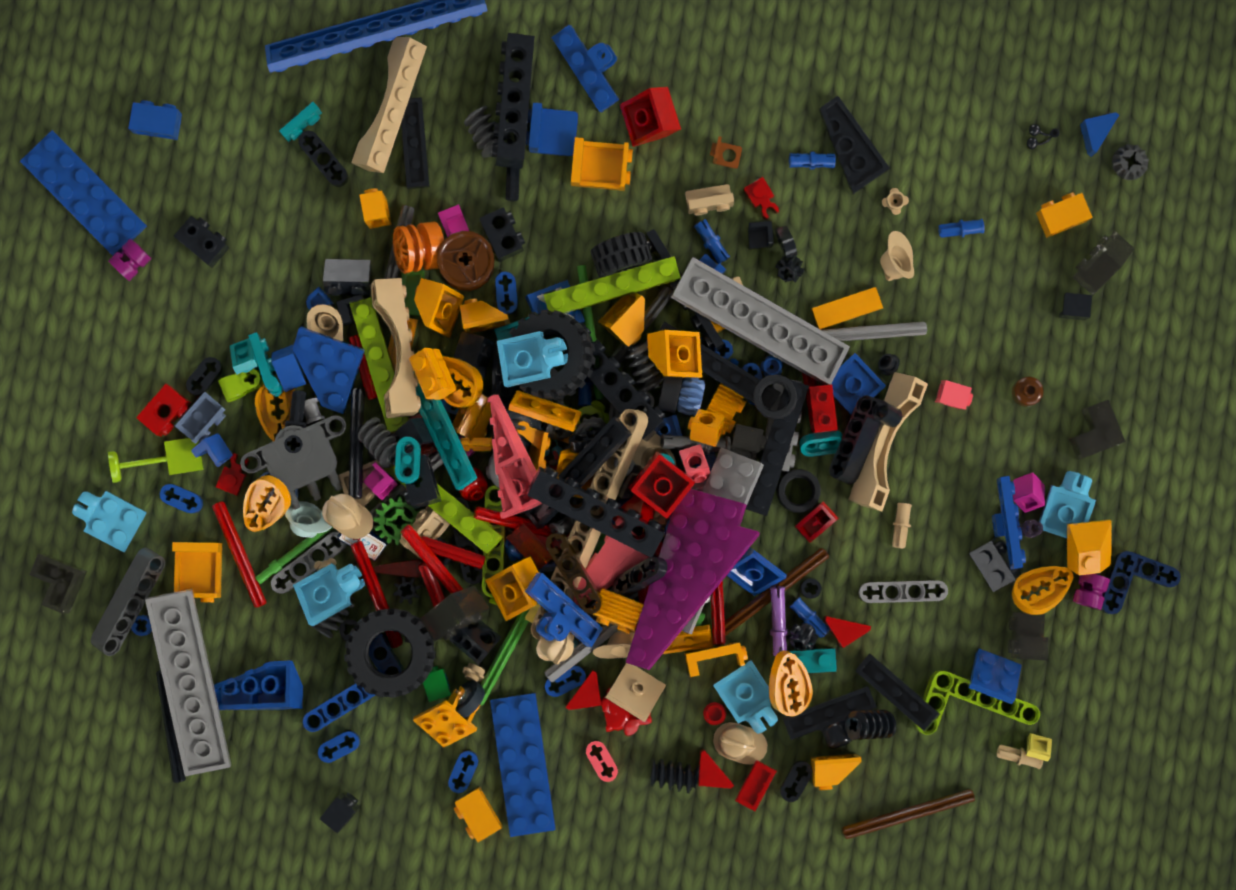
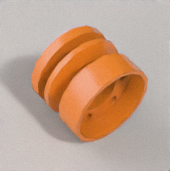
M437 222L419 223L417 228L409 224L406 227L402 225L394 229L393 251L397 266L402 273L419 272L422 267L425 270L439 269L437 264L438 250L444 241V236Z

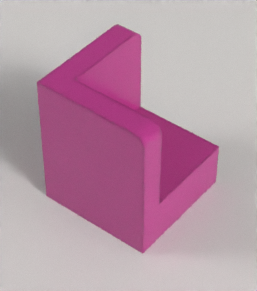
M459 205L438 213L447 237L456 232L469 231Z
M374 462L372 466L375 469L363 482L376 496L383 500L398 484Z
M1033 472L1013 480L1015 485L1013 501L1024 513L1045 506V485Z

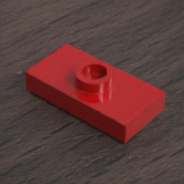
M756 760L735 801L756 811L777 771Z

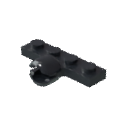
M867 686L808 708L799 715L784 717L783 722L790 740L815 731H821L827 746L830 749H836L852 742L844 730L846 716L852 711L874 710L877 707Z

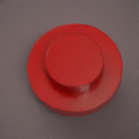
M712 702L704 708L703 716L707 723L719 725L726 718V710L722 704Z

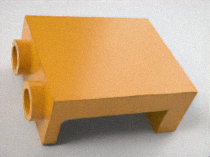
M575 137L571 186L625 191V185H630L631 171H627V162L632 163L633 149H629L628 142H624V144L584 141V138Z
M172 542V551L175 552L174 592L192 589L194 598H200V602H214V598H221L223 543Z
M733 642L684 653L689 676L700 675L697 661L734 653L736 654L738 665L744 666V660H748L746 647L744 645L741 646L740 642Z

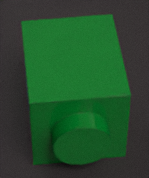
M434 666L427 676L428 678L423 682L429 702L452 695L445 668L439 670L438 666Z

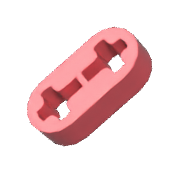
M594 740L590 742L586 748V754L598 777L605 782L613 781L618 774V769L609 751L601 741ZM593 745L596 747L601 746L603 749L600 751L603 758L600 761L596 755L590 754ZM602 762H605L608 768H614L611 772V777H608L607 774L604 776L601 774L604 771Z

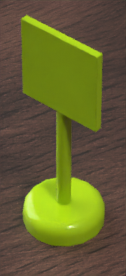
M190 438L165 441L166 456L124 463L119 462L117 452L110 451L108 452L112 482L117 483L121 481L122 468L167 462L169 475L204 470L202 457L196 458L191 451L199 444V440L196 444Z

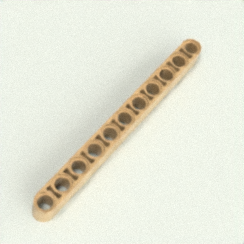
M626 409L619 417L620 421L632 435L627 439V444L625 446L622 444L597 470L590 488L600 493L599 497L608 500V498L616 500L648 424V417L643 411ZM635 415L636 423L633 425L632 417ZM617 457L618 465L615 467L614 460ZM608 478V480H609V486H608V488L606 489V487H605V481H606V479ZM595 505L591 508L590 512L593 515H599L603 512V507L600 506L597 509ZM576 520L568 540L586 569L601 532L593 528L588 530L587 525ZM580 541H581V543H582V549H581V551H580L579 548H578V545H579V542H580ZM566 548L562 552V554L569 552L568 549ZM564 557L562 560V564L566 569H570L571 562L573 567L575 565L571 557ZM556 566L551 581L560 590L563 583L565 587L564 593L573 600L574 594ZM582 577L575 578L574 585L576 588H578ZM541 605L531 625V633L538 640L541 635L536 631V627L543 614L547 612Z

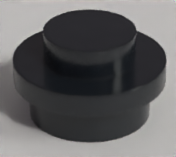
M885 354L878 362L880 372L885 376L892 375L898 370L900 365V359L894 354Z

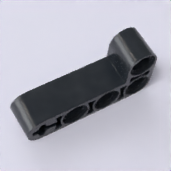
M867 395L862 396L856 403L829 469L830 475L846 484L855 483L861 473L880 425L883 424L888 427L897 426L902 420L901 410L883 400Z

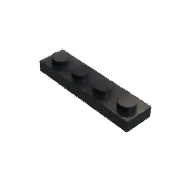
M422 97L409 98L401 121L407 189L430 187L423 101Z
M869 653L855 670L923 731L926 732L940 715L937 710L872 654Z

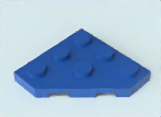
M300 327L293 345V351L322 407L342 414L345 413L365 349Z

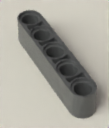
M142 548L133 559L91 636V644L105 655H115L121 648L146 602L145 599L150 595L165 567V560L162 556L149 548Z

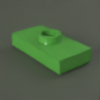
M424 270L419 272L412 271L406 274L402 273V285L406 286L407 292L404 302L405 307L409 309V316H421L414 297L416 287L419 285L421 278L425 279Z

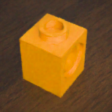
M698 409L695 417L691 416L688 423V430H691L690 440L716 447L723 433L725 416Z

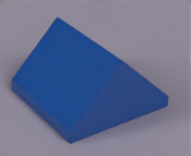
M749 548L727 576L753 596H756L784 580L787 575L754 549Z

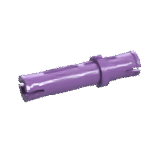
M776 586L770 587L772 606V629L770 630V635L773 636V656H776L780 650L787 651L786 636L788 635V629H786L784 586H778V596Z

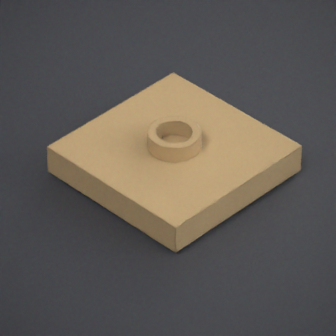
M626 663L605 698L645 722L666 685L640 668Z

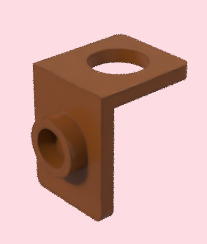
M719 136L717 143L713 142L710 156H714L713 164L737 169L742 147L722 143V137ZM730 149L735 152L736 158L734 161L727 162L723 159V152Z

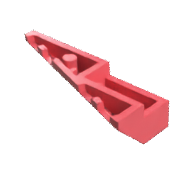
M492 395L487 399L491 404L492 417L490 418V425H493L494 439H492L495 472L499 477L500 490H498V497L501 498L502 505L500 516L501 519L532 509L542 503L527 495V490L537 471L499 395Z
M620 517L615 521L616 526L623 523ZM606 535L604 545L599 553H594L586 567V571L600 594L602 588L607 590L613 585L617 576L646 560L649 556ZM583 577L580 580L578 589L586 587V580ZM590 588L585 593L580 594L582 598L585 595L587 596L589 601L586 605L592 601L588 595L589 592H592ZM574 596L573 601L581 608Z

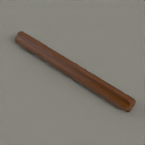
M820 548L787 573L784 580L773 585L777 588V596L778 586H784V591H786L827 560L829 555L826 550ZM770 588L766 589L725 621V636L771 602Z
M971 789L844 826L842 832L845 839L854 838L974 802L975 796Z

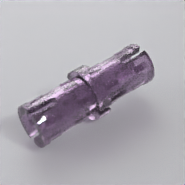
M1027 520L1020 526L1022 535L1028 538H1034L1043 531L1041 522L1035 520Z

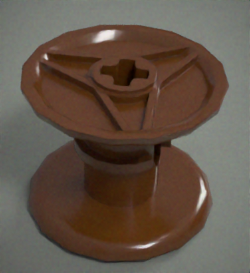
M460 231L453 233L442 242L438 250L437 264L443 279L449 286L459 291H473L481 288L490 280L494 272L495 260L491 245L483 236L475 232ZM464 257L469 259V265L464 266Z

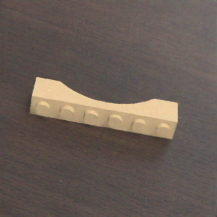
M396 37L393 40L387 57L388 82L385 96L374 122L358 142L352 164L370 172L384 173L427 46L410 37Z
M402 278L375 279L370 285L372 305L388 325L396 348L395 374L389 389L384 395L386 417L414 416L421 407L419 395L416 396L415 387L418 386V379L413 372V367L409 360L414 355V352L410 349L412 332L411 329H408L407 325L409 309L405 307L404 298L407 295L406 286L402 285Z
M894 372L884 401L901 410L902 420L895 427L880 425L861 473L851 489L848 500L867 508L883 511L890 491L887 481V460L890 447L896 432L904 420L921 405L928 385L926 382L914 376Z

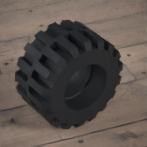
M631 232L610 238L597 244L590 250L599 278L643 266L652 261L645 235L642 232Z

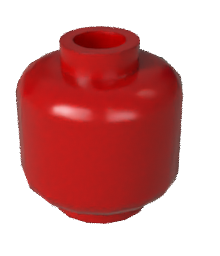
M473 468L477 479L464 489L458 490L461 497L467 501L480 500L488 489V483L482 471L478 468Z

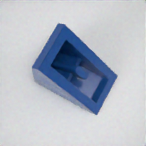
M1115 112L1085 119L1080 124L1087 154L1090 157L1097 153L1119 117L1118 113Z
M293 345L271 353V362L285 392L306 384L299 361L293 351Z

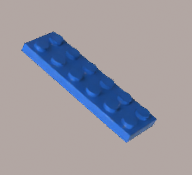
M53 130L20 160L112 256L116 252H121L122 246L130 238L134 240L147 227Z
M536 693L491 699L490 703L510 837L556 830Z

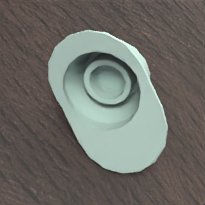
M299 501L300 508L293 510L292 505H290L285 513L292 532L300 537L313 538L317 533H323L332 528L324 520L322 511L309 502Z

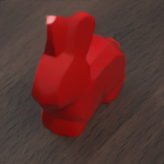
M608 688V690L606 691V696L611 688ZM606 696L601 698L602 710L606 720V732L623 730L625 736H631L638 731L640 725L652 723L651 713L644 722L605 698Z

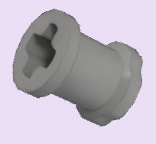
M318 398L305 401L304 415L306 418L305 423H307L306 426L325 419L319 411L317 405Z

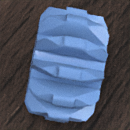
M689 377L683 379L677 404L678 412L689 416L696 415L701 407L705 382L703 380Z

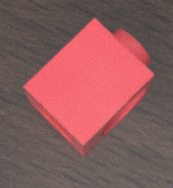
M941 380L935 402L966 410V407L970 406L972 402V388Z
M701 444L679 451L685 473L696 483L704 482L709 477L710 470ZM695 464H699V465H700V466L697 467V468H692V466L695 465Z

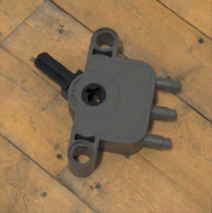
M299 390L292 392L290 419L285 422V428L279 431L275 441L246 453L240 462L242 469L247 473H256L267 468L271 476L282 481L290 493V505H292L293 510L300 508L299 500L294 490L307 485L314 500L317 501L321 499V495L315 481L326 476L329 477L335 491L342 490L340 479L335 470L337 466L336 456L329 440L342 435L346 429L344 419L336 415L306 427L307 423L303 422L306 392ZM339 420L342 423L341 431L332 432L329 429L330 422ZM292 438H296L297 443H300V447H296L295 451H291V447L287 446V443L291 442ZM251 456L255 457L258 461L257 467L252 470L247 469L245 466V460Z

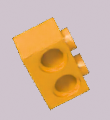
M377 188L364 191L365 194L359 195L364 222L369 229L392 225L387 198L382 190L378 191Z

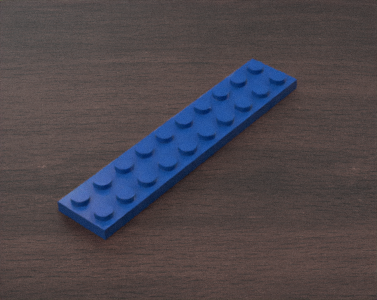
M423 0L265 45L267 66L269 72H282L291 66H303L310 61L316 59L324 60L337 53H349L355 48L370 47L374 43L383 40L391 41L401 35H413L422 29L437 28L443 23H455L460 21L461 18L468 16L476 17L488 10L485 0Z

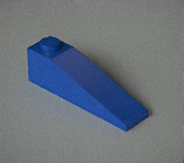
M270 661L263 664L264 666L246 671L245 674L215 684L214 689L219 710L303 709V685L293 661Z

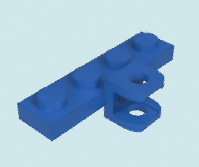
M568 25L551 37L599 112L602 113L620 100L602 73L612 67L617 61V56L610 45L598 43L587 50L572 25Z
M1010 476L996 479L1001 513L992 516V524L995 537L1005 536L1010 570L1023 568L1026 556L1024 549L1020 548L1019 540H1022V530L1019 525L1018 506L1014 504L1012 496L1015 495V485L1013 481H1010Z
M536 573L525 591L547 611L539 620L536 631L547 641H552L554 638L556 641H563L571 632L586 647H592L603 628L543 573Z

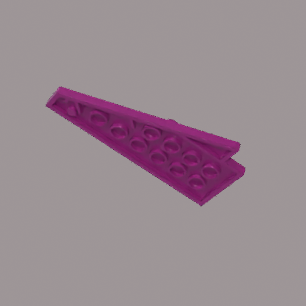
M690 489L675 508L659 557L667 562V572L661 579L649 586L626 663L650 670L759 537L760 532L740 526L746 504Z

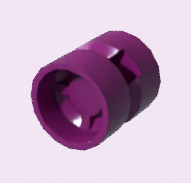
M130 238L122 246V252H116L108 262L128 281H131L138 274V268H143L152 258Z
M1097 574L1080 575L1078 580L1080 588L1075 590L1072 602L1102 610L1105 600L1102 594L1107 592L1110 579Z

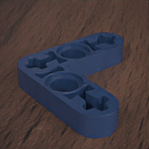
M1130 551L1118 553L1108 577L1110 579L1108 590L1102 594L1105 598L1102 611L1106 614H1117L1122 609L1133 576L1163 587H1175L1180 582L1181 576L1179 571L1174 567ZM1128 555L1131 565H1126L1124 572H1128V575L1116 572L1117 569L1122 570L1124 566L1121 558H1126ZM1145 563H1150L1153 566V573L1150 576H1146L1142 572V566ZM1171 571V576L1174 577V580L1166 583L1167 579L1165 577L1157 575L1159 572L1167 574ZM1116 576L1124 579L1125 583L1121 589H1116L1113 586V579ZM1109 590L1121 593L1120 597H1114L1113 603L1116 604V607L1108 610L1109 606L1106 604V601L1111 600L1113 594H1109Z

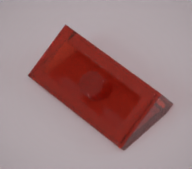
M524 522L506 537L525 558L531 556L537 570L553 559L546 545Z

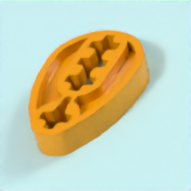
M443 356V361H445L451 377L454 375V379L462 382L463 387L471 388L470 392L472 393L471 396H468L469 392L467 390H462L460 384L454 383L456 391L443 399L454 407L466 408L474 405L479 400L483 391V380L480 372L463 360Z
M263 384L256 393L255 407L261 426L268 437L274 442L276 434L280 430L279 425L281 424L282 429L285 428V422L290 419L292 392L295 389L287 392L283 389V393L278 396L279 399L283 400V403L279 404V408L284 411L281 419H278L277 416H273V412H276L277 408L271 404L275 400V396L271 395Z
M264 475L250 484L243 503L244 524L250 531L257 532L272 526L289 509L291 497L282 481L276 477ZM274 488L275 494H273L269 498L270 502H268L264 507L263 501H265L269 497L268 493H270Z
M1058 566L1041 567L1025 572L1014 583L1012 599L1015 605L1027 614H1044L1054 608L1065 597L1074 578L1073 573L1066 567ZM1059 576L1061 578L1066 577V581L1063 579L1057 581ZM1040 585L1042 587H1048L1047 591L1045 589L1040 590L1038 596L1036 594H1032L1029 598V601L1027 599H1021L1022 595L1024 597L1029 596L1031 590L1033 592H1037L1040 588Z
M783 650L776 655L771 668L769 697L771 705L776 711L786 716H796L809 706L813 690L810 677L803 663L795 654Z

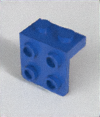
M533 103L532 109H528L527 123H531V128L526 133V145H529L530 153L573 156L578 124L577 112L543 109L542 103Z

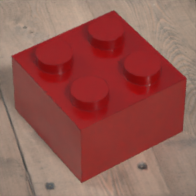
M657 451L628 488L667 519L696 482Z

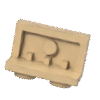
M728 184L685 192L689 214L704 215L710 210L722 212L729 210L734 205L733 193H731Z
M427 506L426 509H422L417 514L416 521L412 524V527L420 537L425 536L437 540L450 523ZM401 534L399 542L422 559Z

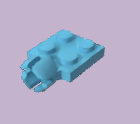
M541 331L497 341L505 387L551 378L550 369L555 366L564 365L568 361V354H563L562 352L567 350L564 340L558 337L546 340Z
M1067 471L1059 487L1051 485L1037 529L1067 538V524L1089 522L1096 502L1088 494L1092 479L1077 472Z
M105 491L102 497H97L89 492H83L77 500L87 505L88 508L77 503L72 509V514L85 521L86 527L84 532L125 553L147 512L108 491Z
M331 563L293 585L310 626H315L352 605L350 596L365 585L364 579H358L362 574L356 566L348 564L337 570L336 565Z
M751 660L713 685L738 724L742 721H747L754 732L759 734L767 730L760 720L762 716L770 727L778 721L776 714L771 708L769 686Z

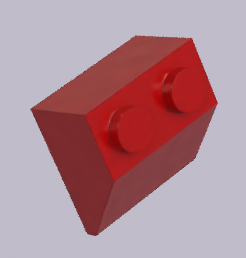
M668 87L649 88L619 104L633 147L665 138L681 130Z

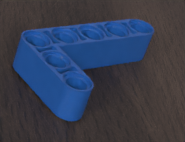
M383 633L378 634L372 640L369 647V656L377 671L387 674L388 668L394 666L398 669L399 673L402 672L404 668ZM378 647L386 649L387 656L385 659L376 657L375 651ZM355 683L308 712L303 718V725L306 730L316 732L371 699L375 694L367 693L363 687ZM352 690L359 693L360 698L357 703L351 702L348 698V694ZM330 703H337L339 705V714L333 715L329 712ZM311 715L319 717V726L314 727L309 723Z

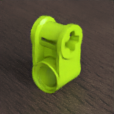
M254 368L246 373L228 375L218 381L227 402L240 399L246 394L259 389L264 384L260 371ZM251 374L257 377L254 379V383L249 382Z

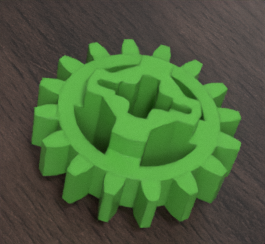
M397 495L396 500L389 496L387 504L384 501L380 502L382 509H375L379 516L373 517V521L379 523L374 528L376 531L381 530L378 534L380 538L387 536V543H390L393 539L395 544L399 545L401 530L406 525L412 526L416 521L417 514L421 510H415L411 504L408 505L406 500L402 501L401 496ZM393 507V510L391 512L385 514L390 508ZM403 508H408L412 515L405 514ZM397 516H401L402 520L399 521V524H395L394 520H397ZM384 525L391 526L393 533L388 532Z

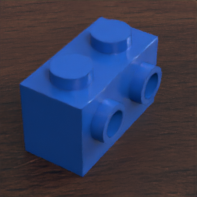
M141 100L140 103L133 102L128 129L133 134L178 140L182 113L176 109V106L171 104H163L161 107L154 106L153 102Z

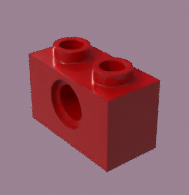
M166 383L136 418L155 435L160 437L166 436L173 430V423L178 417L181 419L189 410L188 406L191 402ZM164 406H169L170 414L163 418L161 416V409Z
M832 384L809 387L813 432L837 431Z

